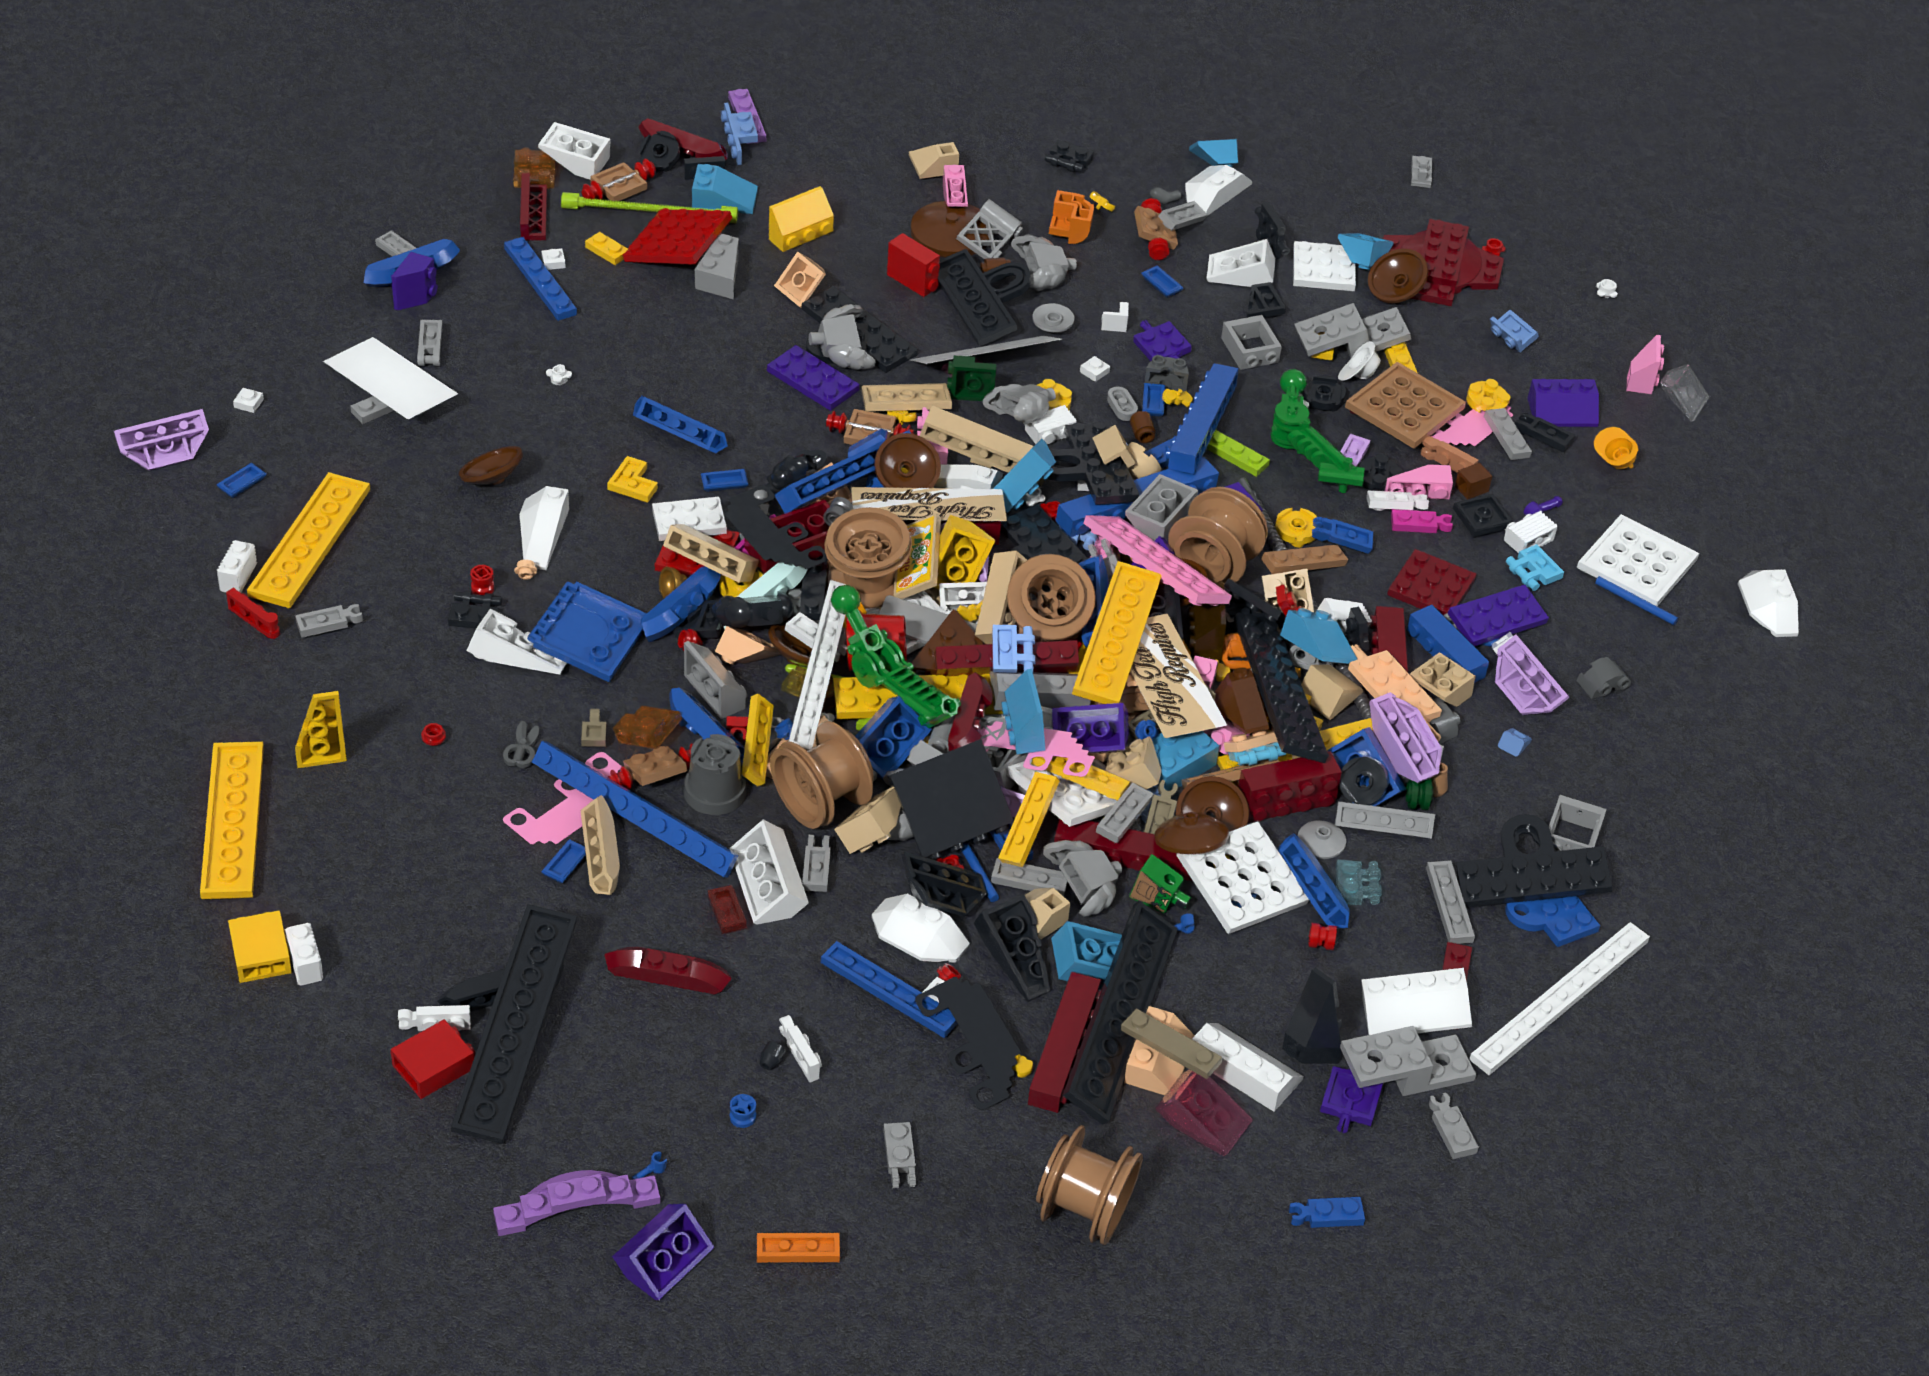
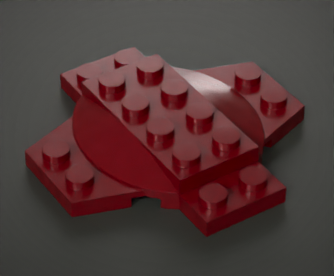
M1429 219L1427 230L1414 235H1384L1383 237L1385 240L1393 241V246L1389 252L1396 249H1411L1420 253L1428 265L1427 281L1424 287L1411 299L1452 306L1454 294L1460 293L1462 288L1470 286L1472 290L1498 289L1504 258L1476 247L1467 238L1469 226L1441 220Z

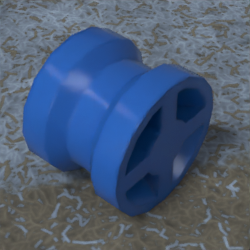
M747 1094L736 1095L730 1101V1121L738 1128L750 1127L756 1120V1101Z

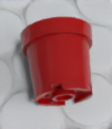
M861 613L868 628L877 624L880 631L885 630L887 632V639L893 640L898 645L906 661L905 616ZM847 618L846 637L848 647L850 645L848 638L855 635V632ZM847 650L849 670L853 671L851 663L853 655L849 654Z

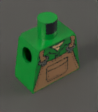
M1151 854L1141 868L1129 895L1131 899L1140 900L1146 906L1161 913H1165L1171 904L1184 910L1191 899L1190 896L1179 890L1184 880L1183 877L1153 854Z

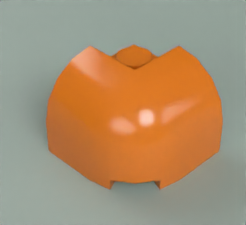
M1057 190L1049 234L1069 237L1068 244H1077L1084 241L1088 237L1093 221L1094 204L1085 200L1084 195Z

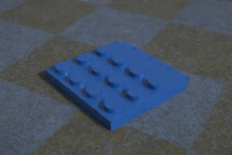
M577 581L575 584L566 582L527 639L534 644L533 648L610 682L643 633L644 629L641 618L647 613Z

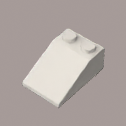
M556 122L553 123L538 144V148L573 174L585 179H590V176L599 173L610 158L609 138Z
M1265 239L1209 255L1207 281L1247 287L1267 282L1272 283L1275 256L1268 240Z

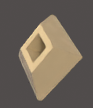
M954 142L932 145L909 152V157L920 179L943 176L944 165H959V152Z
M1308 569L1262 576L1265 599L1280 608L1277 603L1276 587L1284 584L1289 592H1293L1298 607L1301 606L1314 612Z
M1440 652L1409 674L1425 689L1456 707L1470 698L1473 693L1475 675Z
M1150 736L1142 740L1137 739L1126 747V751L1111 752L1105 771L1130 781L1129 786L1133 782L1146 790L1159 784L1162 772Z
M1038 888L1025 895L1036 915V928L1040 940L1068 921L1070 902L1056 889Z

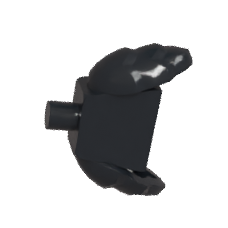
M804 449L795 457L788 455L766 477L769 483L765 486L775 495L790 484L814 474L822 469L827 458L826 453L822 450L810 451Z
M781 591L777 592V597L774 595L748 598L724 596L712 605L711 608L713 617L720 621L722 626L743 628L746 625L763 626L786 623L792 617L794 611L793 602Z

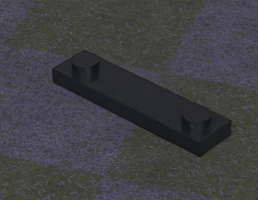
M827 561L807 569L803 577L800 612L811 620H820L826 593Z

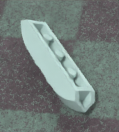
M780 561L737 597L748 598L769 595L777 597L778 591L786 594L788 590L795 588L800 583L807 569L802 565L795 567L793 563L784 564Z

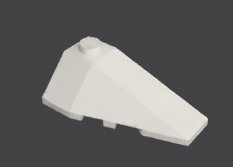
M941 465L940 476L934 488L960 489L961 485L973 489H993L1001 481L1003 473L979 465Z
M546 486L526 498L520 511L523 560L533 561L537 569L547 570L569 511L568 489Z
M489 609L476 628L466 650L476 658L489 662L554 674H561L567 664L533 648L534 644L527 639L530 632L524 634L516 628L517 623L492 609Z

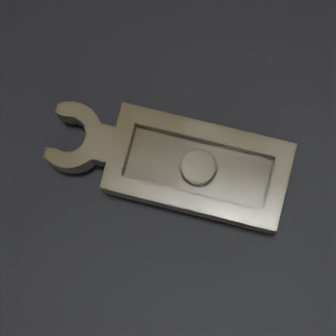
M1165 780L1160 782L1158 786L1160 796L1153 795L1143 832L1155 834L1156 829L1164 821L1174 816L1177 801L1172 800L1171 797L1174 796L1178 789L1176 783H1174L1171 791H1167L1164 789Z

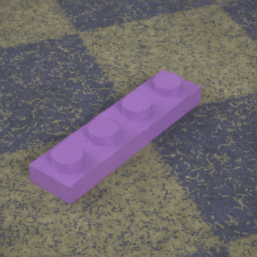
M748 89L728 91V98L734 113L751 112L758 134V142L753 143L766 142V133Z

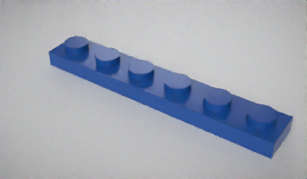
M524 237L504 242L506 252L557 321L577 315L575 305Z
M837 941L821 956V963L943 1038L958 1024L948 1008L932 1016H924L915 1002L916 996L922 992ZM928 996L922 1000L923 1007L928 1010L935 1009L939 1004Z

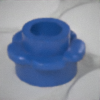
M790 718L783 720L775 727L774 730L777 733V738L789 739L793 725Z
M1152 720L1140 721L1135 729L1136 737L1142 740L1150 736L1152 741L1157 738L1158 729L1155 727V722Z

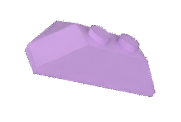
M203 409L115 430L114 434L120 453L150 471L193 460L209 428Z
M1514 635L1498 648L1495 683L1522 715L1552 712L1569 698L1517 635Z
M1391 692L1371 700L1369 703L1373 733L1396 772L1417 783L1438 775L1442 748L1418 708L1402 699L1396 698V695Z

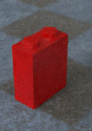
M902 233L888 243L887 275L925 297L938 288L940 255Z
M445 1019L390 1049L393 1067L420 1099L470 1072L476 1055L471 1044L465 1043L461 1039L458 1029L455 1026L451 1027Z

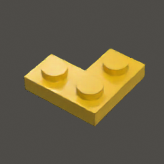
M626 456L608 481L607 490L648 503L658 489V482L642 478V475L647 470V462Z

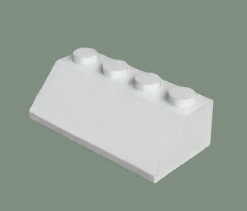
M762 820L729 848V850L739 855L734 866L754 924L758 925L792 918L809 903L783 829Z
M1464 968L1362 979V999L1369 1035L1414 1026L1417 1033L1472 1027Z
M1206 1023L1192 1038L1193 1041L1222 1056V1063L1213 1074L1273 1112L1276 1111L1303 1080L1304 1076L1219 1023Z

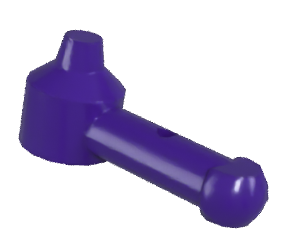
M1554 496L1553 499L1541 504L1533 501L1525 507L1523 513L1527 515L1542 511L1543 514L1544 511L1560 507L1563 500L1559 496Z

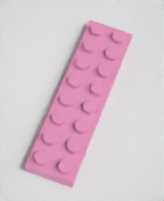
M1086 515L1083 524L1088 526L1092 533L1106 538L1109 544L1118 548L1120 553L1130 556L1134 563L1144 566L1147 570L1160 573L1162 575L1160 581L1175 588L1174 591L1189 598L1188 601L1198 606H1201L1202 603L1213 606L1229 604L1232 595L1121 517Z

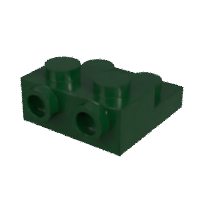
M954 355L953 361H949L948 374H952V378L948 377L947 388L951 390V399L983 401L984 397L995 388L996 364L975 363V357Z

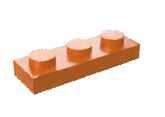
M757 1233V1263L840 1262L839 1233Z

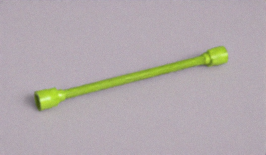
M563 192L561 198L562 209L578 210V207L588 205L589 207L633 209L636 211L646 210L647 212H658L664 208L673 210L700 209H695V207H674L671 205H648V203L604 201L601 199L591 200L579 197V193ZM721 206V209H714L730 211L732 219L729 223H737L738 207Z

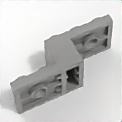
M1354 303L1294 324L1308 357L1344 344L1350 358H1352L1357 349L1366 342H1373L1375 344L1374 351L1377 352L1411 340L1410 332L1397 307L1361 319ZM1319 332H1325V333L1322 334V335H1318V334H1317V333H1319Z
M1409 1026L1341 1041V1051L1359 1088L1395 1080L1402 1096L1471 1082L1476 1077V1073L1457 1035L1421 1042L1415 1027ZM1375 1056L1378 1057L1381 1061L1374 1062L1368 1059V1057ZM1436 1060H1444L1448 1065L1442 1066L1436 1063Z

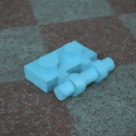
M1537 544L1519 551L1518 560H1515L1512 556L1506 559V563L1510 566L1509 570L1513 574H1517L1522 579L1521 582L1533 591L1540 587V584L1537 582L1538 580L1547 585L1563 578L1564 571ZM1524 568H1528L1531 572L1528 573Z
M1278 742L1241 752H1228L1230 760L1238 762V765L1248 764L1249 766L1257 764V761L1269 759V761L1277 760L1279 756L1286 755V753L1281 752Z

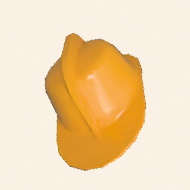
M1617 427L1605 428L1596 435L1594 440L1595 450L1612 467L1616 469L1633 468V463L1637 457L1638 445L1624 430Z

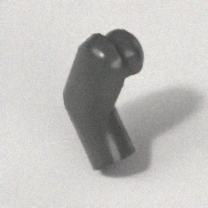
M1156 187L1150 191L1151 198L1157 199L1161 204L1181 199L1179 190L1167 192L1162 188Z

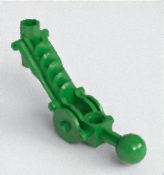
M1297 369L1285 371L1280 378L1281 390L1285 394H1282L1281 402L1276 405L1274 411L1271 440L1279 447L1296 449L1298 454H1303L1319 469L1318 481L1336 483L1339 486L1338 491L1340 493H1346L1348 485L1362 487L1365 468L1355 467L1352 464V458L1344 456L1316 429L1310 426V419L1308 418L1309 409L1303 404L1304 396H1299L1307 385L1305 375Z
M850 585L838 586L832 593L831 604L836 612L843 615L846 614L855 632V635L848 638L850 645L847 647L849 654L853 655L851 661L852 669L858 681L867 688L883 685L895 695L900 696L906 705L919 714L918 720L921 726H926L927 728H931L958 714L957 709L961 706L958 698H951L949 695H945L934 685L927 683L923 678L911 671L914 669L912 663H907L904 660L902 651L893 640L887 639L888 635L885 630L880 631L877 624L869 628L867 627L858 609L861 598L856 588Z

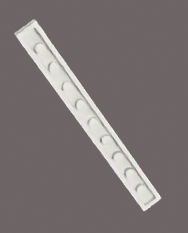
M830 580L789 737L790 742L800 745L806 751L813 747L845 615L836 612L832 607L831 596L838 586L846 584Z
M1631 922L1628 923L1472 1052L1469 1060L1488 1075L1492 1074L1645 946L1650 936Z

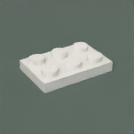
M719 497L652 504L659 541L666 539L670 525L685 524L708 536L727 534L726 522Z

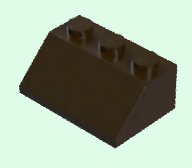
M1224 581L1215 583L1224 590ZM1202 603L1201 606L1194 604L1193 607L1189 606L1188 620H1192L1189 621L1188 634L1190 635L1189 649H1193V659L1194 656H1199L1212 660H1221L1226 628L1225 604L1213 606Z

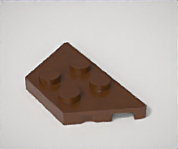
M953 609L912 661L914 669L911 671L915 673L916 670L930 671V675H936L934 660L936 647L983 645V642L975 636V632L960 614Z

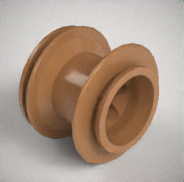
M1212 487L1193 499L1188 509V516L1180 518L1173 524L1168 534V544L1176 557L1189 559L1200 564L1205 569L1207 578L1213 583L1224 581L1225 584L1228 578L1238 582L1244 575L1246 561L1254 559L1263 550L1268 536V527L1259 507L1246 495L1227 487Z
M873 507L854 509L839 516L829 527L824 544L825 554L830 562L827 569V584L829 585L830 580L853 586L859 592L860 602L864 608L882 607L886 596H894L895 571L904 565L911 554L912 538L904 521L888 510Z
M1043 554L1028 559L1015 570L1008 585L1007 601L1011 615L1015 620L1017 634H1023V627L1031 626L1035 642L1076 640L1082 632L1081 629L1091 618L1095 607L1094 586L1086 571L1078 563L1061 555ZM1042 586H1048L1050 592H1044ZM1029 594H1034L1036 600H1031ZM1057 594H1063L1065 600H1059ZM1043 603H1044L1045 605H1048V604H1049V605H1050V608H1048V607L1043 608V607H1042V604H1043ZM1063 610L1066 614L1059 616L1057 611Z
M824 721L820 723L816 731V747L806 751L800 745L787 741L782 743L771 755V774L782 801L791 814L808 828L815 829L820 826L829 825L834 817V800L842 796L857 805H865L872 798L873 769L870 759L859 740L851 732L834 722Z
M1080 1125L1074 1131L1071 1138L1069 1135L1064 1134L1057 1143L1043 1173L1036 1202L1042 1204L1040 1214L1042 1222L1050 1218L1057 1205L1092 1220L1089 1235L1090 1242H1096L1100 1237V1244L1106 1245L1114 1234L1127 1207L1141 1169L1143 1154L1138 1152L1133 1156V1147L1129 1146L1125 1149L1120 1159L1115 1162L1082 1147L1085 1128L1083 1125Z

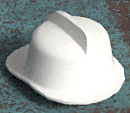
M1370 341L1359 347L1353 357L1339 372L1338 379L1344 381L1353 376L1359 379L1371 377L1381 361L1374 351L1375 344Z

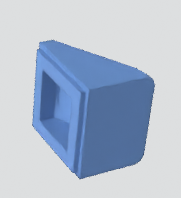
M1511 728L1504 731L1498 747L1518 757L1532 739Z

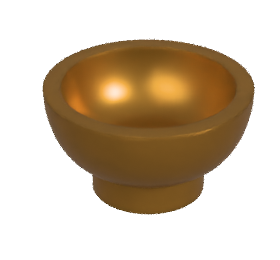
M663 568L659 577V589L662 597H667L687 577L684 574H680L675 568Z

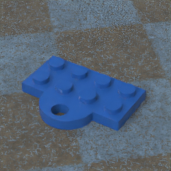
M1577 896L1506 903L1505 906L1506 915L1511 923L1526 931L1544 930L1557 947L1594 934L1600 928V924ZM1515 911H1523L1526 915H1518Z

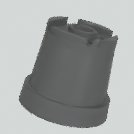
M712 734L710 738L704 740L703 737L699 738L691 747L690 767L685 778L683 792L686 802L696 811L707 815L727 814L740 807L746 798V780L741 771L740 751L736 746V742L728 736Z

